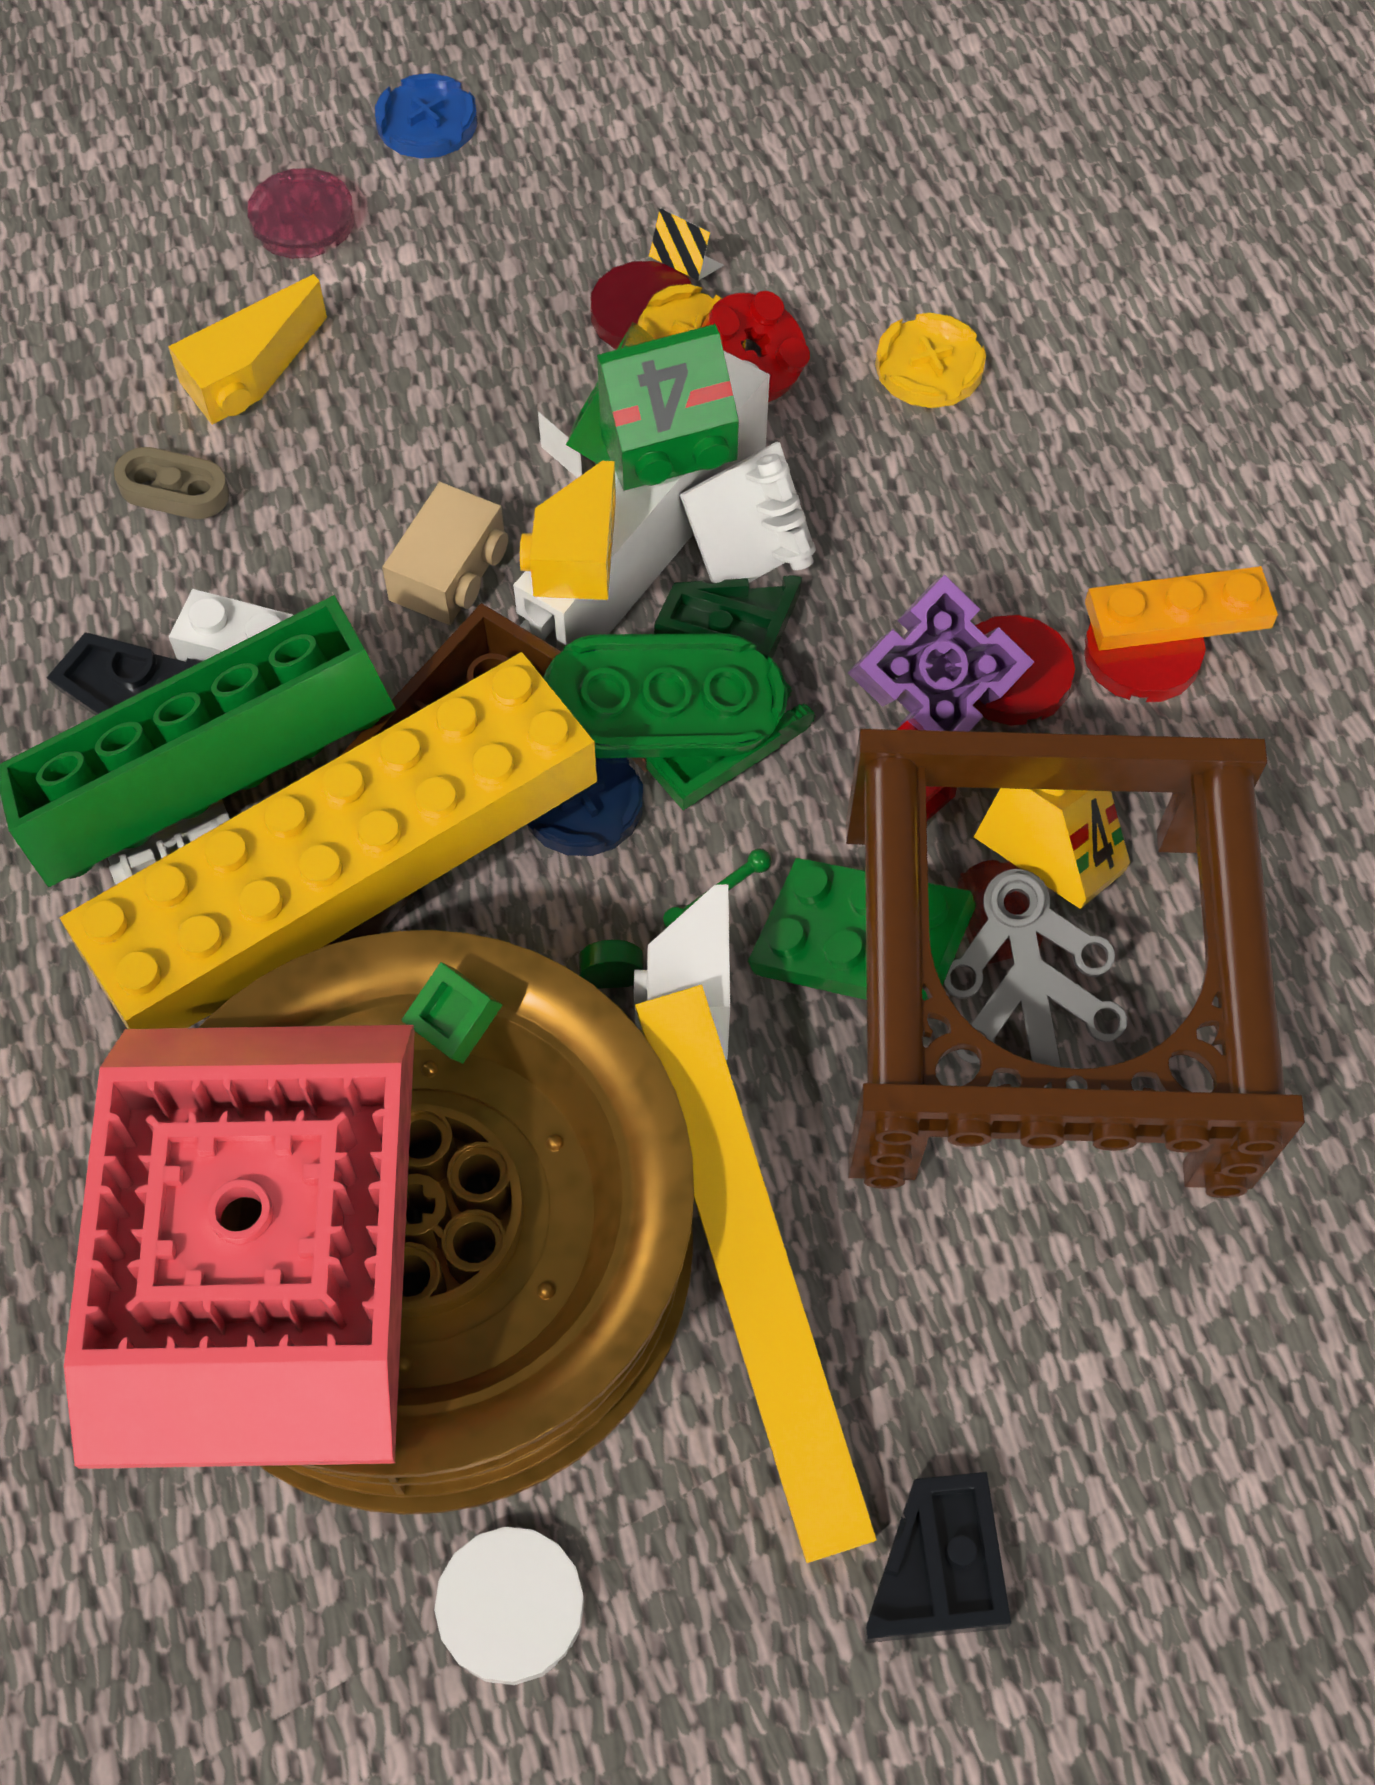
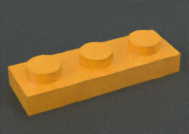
M1262 566L1094 587L1088 589L1085 599L1086 609L1099 651L1270 629L1273 627L1278 616Z

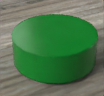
M611 939L591 943L582 949L578 956L579 976L598 989L630 987L634 985V970H644L643 951L634 943L624 940Z

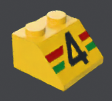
M1000 788L974 835L975 839L1018 868L1037 875L1048 888L1079 909L1119 878L1130 864L1111 791Z

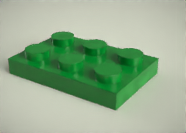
M796 858L747 961L753 973L761 977L867 1000L865 871ZM928 883L931 954L936 972L943 986L976 908V903L971 891ZM922 989V999L925 1001L929 997L925 990Z

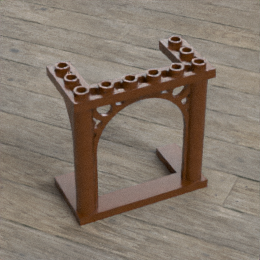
M860 729L846 819V844L865 845L867 1083H863L848 1150V1178H863L865 1185L878 1189L897 1188L903 1186L905 1180H916L929 1137H948L949 1143L963 1147L985 1145L991 1142L992 1139H1020V1143L1023 1146L1035 1149L1057 1147L1062 1145L1064 1140L1093 1141L1095 1148L1108 1151L1129 1149L1139 1142L1165 1143L1166 1149L1170 1151L1188 1153L1183 1160L1185 1187L1205 1188L1206 1194L1215 1198L1238 1197L1246 1194L1248 1189H1253L1305 1123L1302 1095H1287L1284 1088L1254 789L1267 764L1265 739ZM926 786L1173 793L1157 828L1158 852L1197 853L1205 942V969L1200 993L1192 1011L1179 1028L1161 1044L1131 1060L1110 1066L1081 1069L1055 1067L1019 1057L996 1045L977 1031L959 1013L949 999L939 980L931 954ZM922 989L925 990L929 997L925 1001L922 999ZM1215 997L1218 998V1007L1211 1005ZM927 1019H936L945 1023L949 1028V1033L937 1037L925 1048L923 1046V1037L931 1038L933 1034ZM1206 1026H1214L1216 1028V1037L1212 1045L1197 1039L1198 1029ZM1214 1045H1222L1223 1055L1214 1047ZM965 1049L977 1055L980 1060V1070L969 1083L963 1086L942 1085L936 1077L937 1064L950 1052ZM1175 1055H1186L1199 1061L1210 1072L1213 1079V1091L1191 1092L1182 1087L1175 1080L1169 1069V1059ZM996 1073L1012 1074L1018 1079L1020 1087H1011L1010 1084H1002L998 1087L988 1086L992 1076ZM1136 1077H1151L1156 1081L1160 1091L1146 1087L1142 1091L1134 1090L1131 1081ZM1073 1080L1078 1081L1085 1089H1067L1066 1083Z

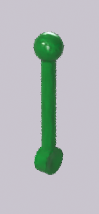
M758 848L751 851L744 865L716 885H728L729 891L754 872L763 873L767 871L772 863L769 852ZM705 893L683 909L679 907L668 909L663 916L665 929Z

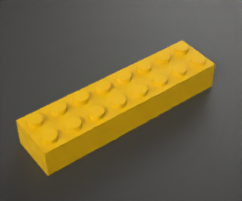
M520 652L64 914L59 919L79 954L128 1029L189 1028L214 1013L232 996L261 976L292 959L324 947L597 782L595 742L523 652Z

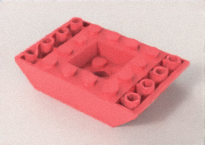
M413 1025L124 1030L99 1069L64 1360L74 1462L78 1469L395 1463L415 1033ZM249 1197L262 1203L261 1215L250 1228L243 1231H230L221 1226L223 1211L232 1201Z

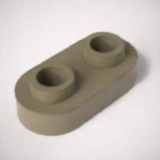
M139 447L123 454L114 467V477L122 497L135 506L191 519H205L219 513L229 500V488L224 472L216 463L209 460L153 447ZM149 480L154 481V482H153L152 484H150V485H144V484H142V483L145 482V481H149Z

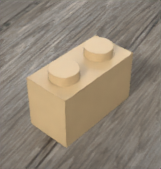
M439 481L382 566L389 601L451 625L462 607L468 609L475 602L480 590L481 577L490 564L496 566L505 554L508 545V534L504 532L501 505Z

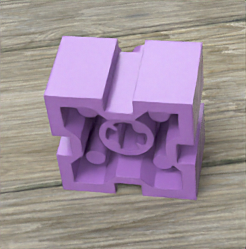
M943 575L931 584L897 620L908 630L906 634L901 637L894 629L889 631L869 649L848 674L882 707L897 699L910 712L900 723L901 725L905 721H909L918 730L970 731L983 717L972 705L978 699L985 705L1001 698L1034 661L999 627L984 635L970 621L981 609L946 575Z

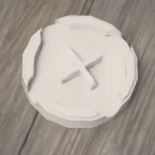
M502 1527L475 1536L453 1554L439 1579L434 1611L441 1640L461 1667L485 1682L517 1685L543 1677L558 1664V1661L566 1656L569 1648L573 1646L581 1631L584 1596L576 1566L558 1543L535 1530Z

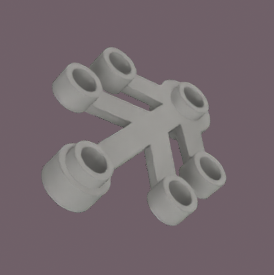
M1011 869L998 874L992 879L984 894V910L988 920L963 956L953 960L944 981V987L950 995L959 999H967L978 993L983 982L982 970L1008 937L1010 938L1014 965L976 1019L970 1024L987 1039L995 1043V1036L1021 1001L1031 1060L1055 1067L1061 1066L1048 997L1085 1022L1088 1033L1094 1039L1101 1042H1110L1119 1038L1127 1027V1015L1124 1009L1112 1001L1102 1002L1044 962L1040 957L1036 932L1071 953L1078 971L1089 977L1101 976L1112 967L1115 960V951L1112 944L1101 936H1089L1051 910L1049 891L1044 882L1034 873L1022 869ZM1018 891L1027 896L1029 908L1025 913L1014 915L1006 910L1004 898L1011 892ZM1092 944L1102 947L1106 952V963L1100 968L1088 967L1081 957L1084 947ZM961 966L970 968L976 976L974 986L965 991L956 989L950 981L952 971ZM1108 1009L1117 1015L1119 1025L1114 1033L1103 1034L1096 1029L1094 1016L1097 1011ZM963 1049L956 1050L958 1056L965 1062L972 1064L980 1063L977 1056H971ZM1074 1080L1066 1083L1067 1089H1079Z

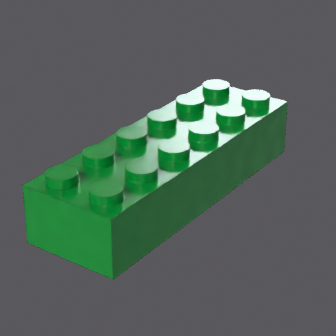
M333 595L0 763V796L8 830L49 888L67 878L72 879L84 875L96 863L123 849H131L144 844L154 833L182 819H191L199 816L211 804L238 790H246L259 785L269 774L297 760H306L314 757L326 745L353 731H362L372 727L382 716L396 710L359 637L337 598Z

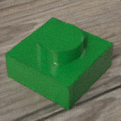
M440 962L401 1021L406 1025H413L415 1032L450 1059L464 1063L503 1004L455 968Z

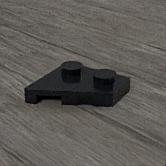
M987 1472L914 1479L864 1629L865 1643L1007 1629L1012 1623Z

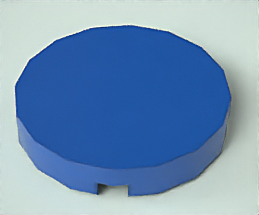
M433 73L416 74L401 79L402 86L395 88L393 91H391L389 86L381 93L375 105L377 132L386 146L401 155L420 159L441 157L459 150L472 138L478 125L475 98L471 92L467 93L462 90L461 83L457 80Z

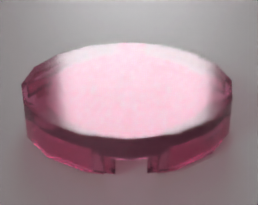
M313 168L289 169L271 175L255 188L248 200V220L254 237L261 240L263 247L272 254L291 259L313 258L324 254V247L331 245L333 242H336L337 247L347 239L354 226V205L352 195L345 183L331 173Z

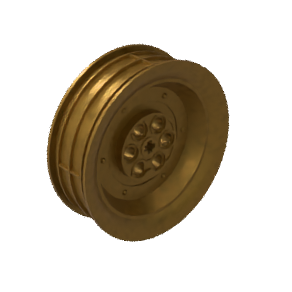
M438 930L394 931L361 936L322 947L292 959L261 976L232 996L199 1027L406 1025L401 1019L440 962L455 968L503 1004L464 1063L450 1059L417 1032L414 1033L409 1150L414 1144L423 1140L437 1141L441 1145L437 1152L428 1158L416 1159L409 1156L403 1277L407 1274L418 1272L426 1274L430 1277L427 1287L416 1296H402L395 1463L260 1466L267 1473L300 1491L331 1503L365 1511L407 1515L444 1513L478 1507L514 1496L548 1480L580 1460L620 1424L653 1382L673 1343L683 1316L690 1286L693 1257V1157L687 1124L676 1091L661 1060L642 1032L620 1007L578 974L535 951L499 939L470 933ZM480 1174H491L499 1179L496 1187L487 1193L472 1194L464 1189L470 1179ZM249 1197L232 1201L223 1211L221 1226L230 1231H243L250 1228L261 1215L262 1203ZM428 1208L430 1214L422 1213V1223L408 1224L407 1218L414 1219V1209ZM475 1240H484L495 1246L493 1253L486 1260L479 1263H468L459 1258L461 1250L468 1243Z

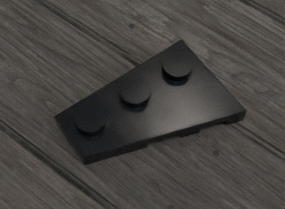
M85 632L47 676V679L60 692L92 714L97 715L200 663V661L187 658L186 662L160 656L154 654L149 648Z

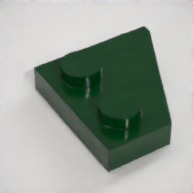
M795 575L783 576L782 586L749 588L748 578L725 579L722 582L713 584L703 581L674 583L655 621L654 634L736 635L757 645L755 650L762 653L766 659L769 656L773 658L800 595L802 577Z

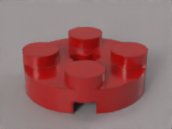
M765 290L758 292L756 295L751 293L728 295L714 304L702 323V327L716 324L724 351L741 360L750 361L760 370L770 374L768 402L784 395L797 381L802 370L810 360V351L800 326L793 316L784 309L781 298L773 292ZM746 339H750L759 345L762 357H759L754 350L746 351L742 347Z

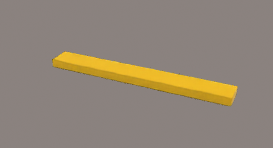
M701 984L635 1004L644 1037L661 1060L669 1076L687 1124L693 1157L694 1201L805 1562L810 1563L877 1541L703 986Z

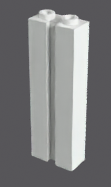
M724 351L739 418L738 459L725 463L715 469L699 470L666 479L657 485H644L623 491L615 472L616 509L608 600L534 597L531 572L526 571L514 585L518 615L527 619L522 624V628L561 652L566 645L577 638L612 633L694 535L680 494L766 448L770 374L760 370L752 362L741 360Z

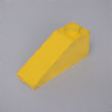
M312 274L168 346L179 383L212 425L228 416L241 414L250 405L261 400L326 320L327 314L319 279Z

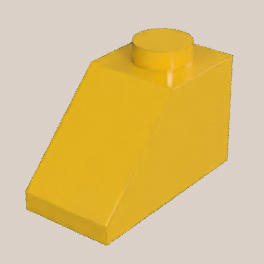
M615 461L599 462L535 508L532 533H522L520 540V570L531 572L534 597L608 600L616 509Z

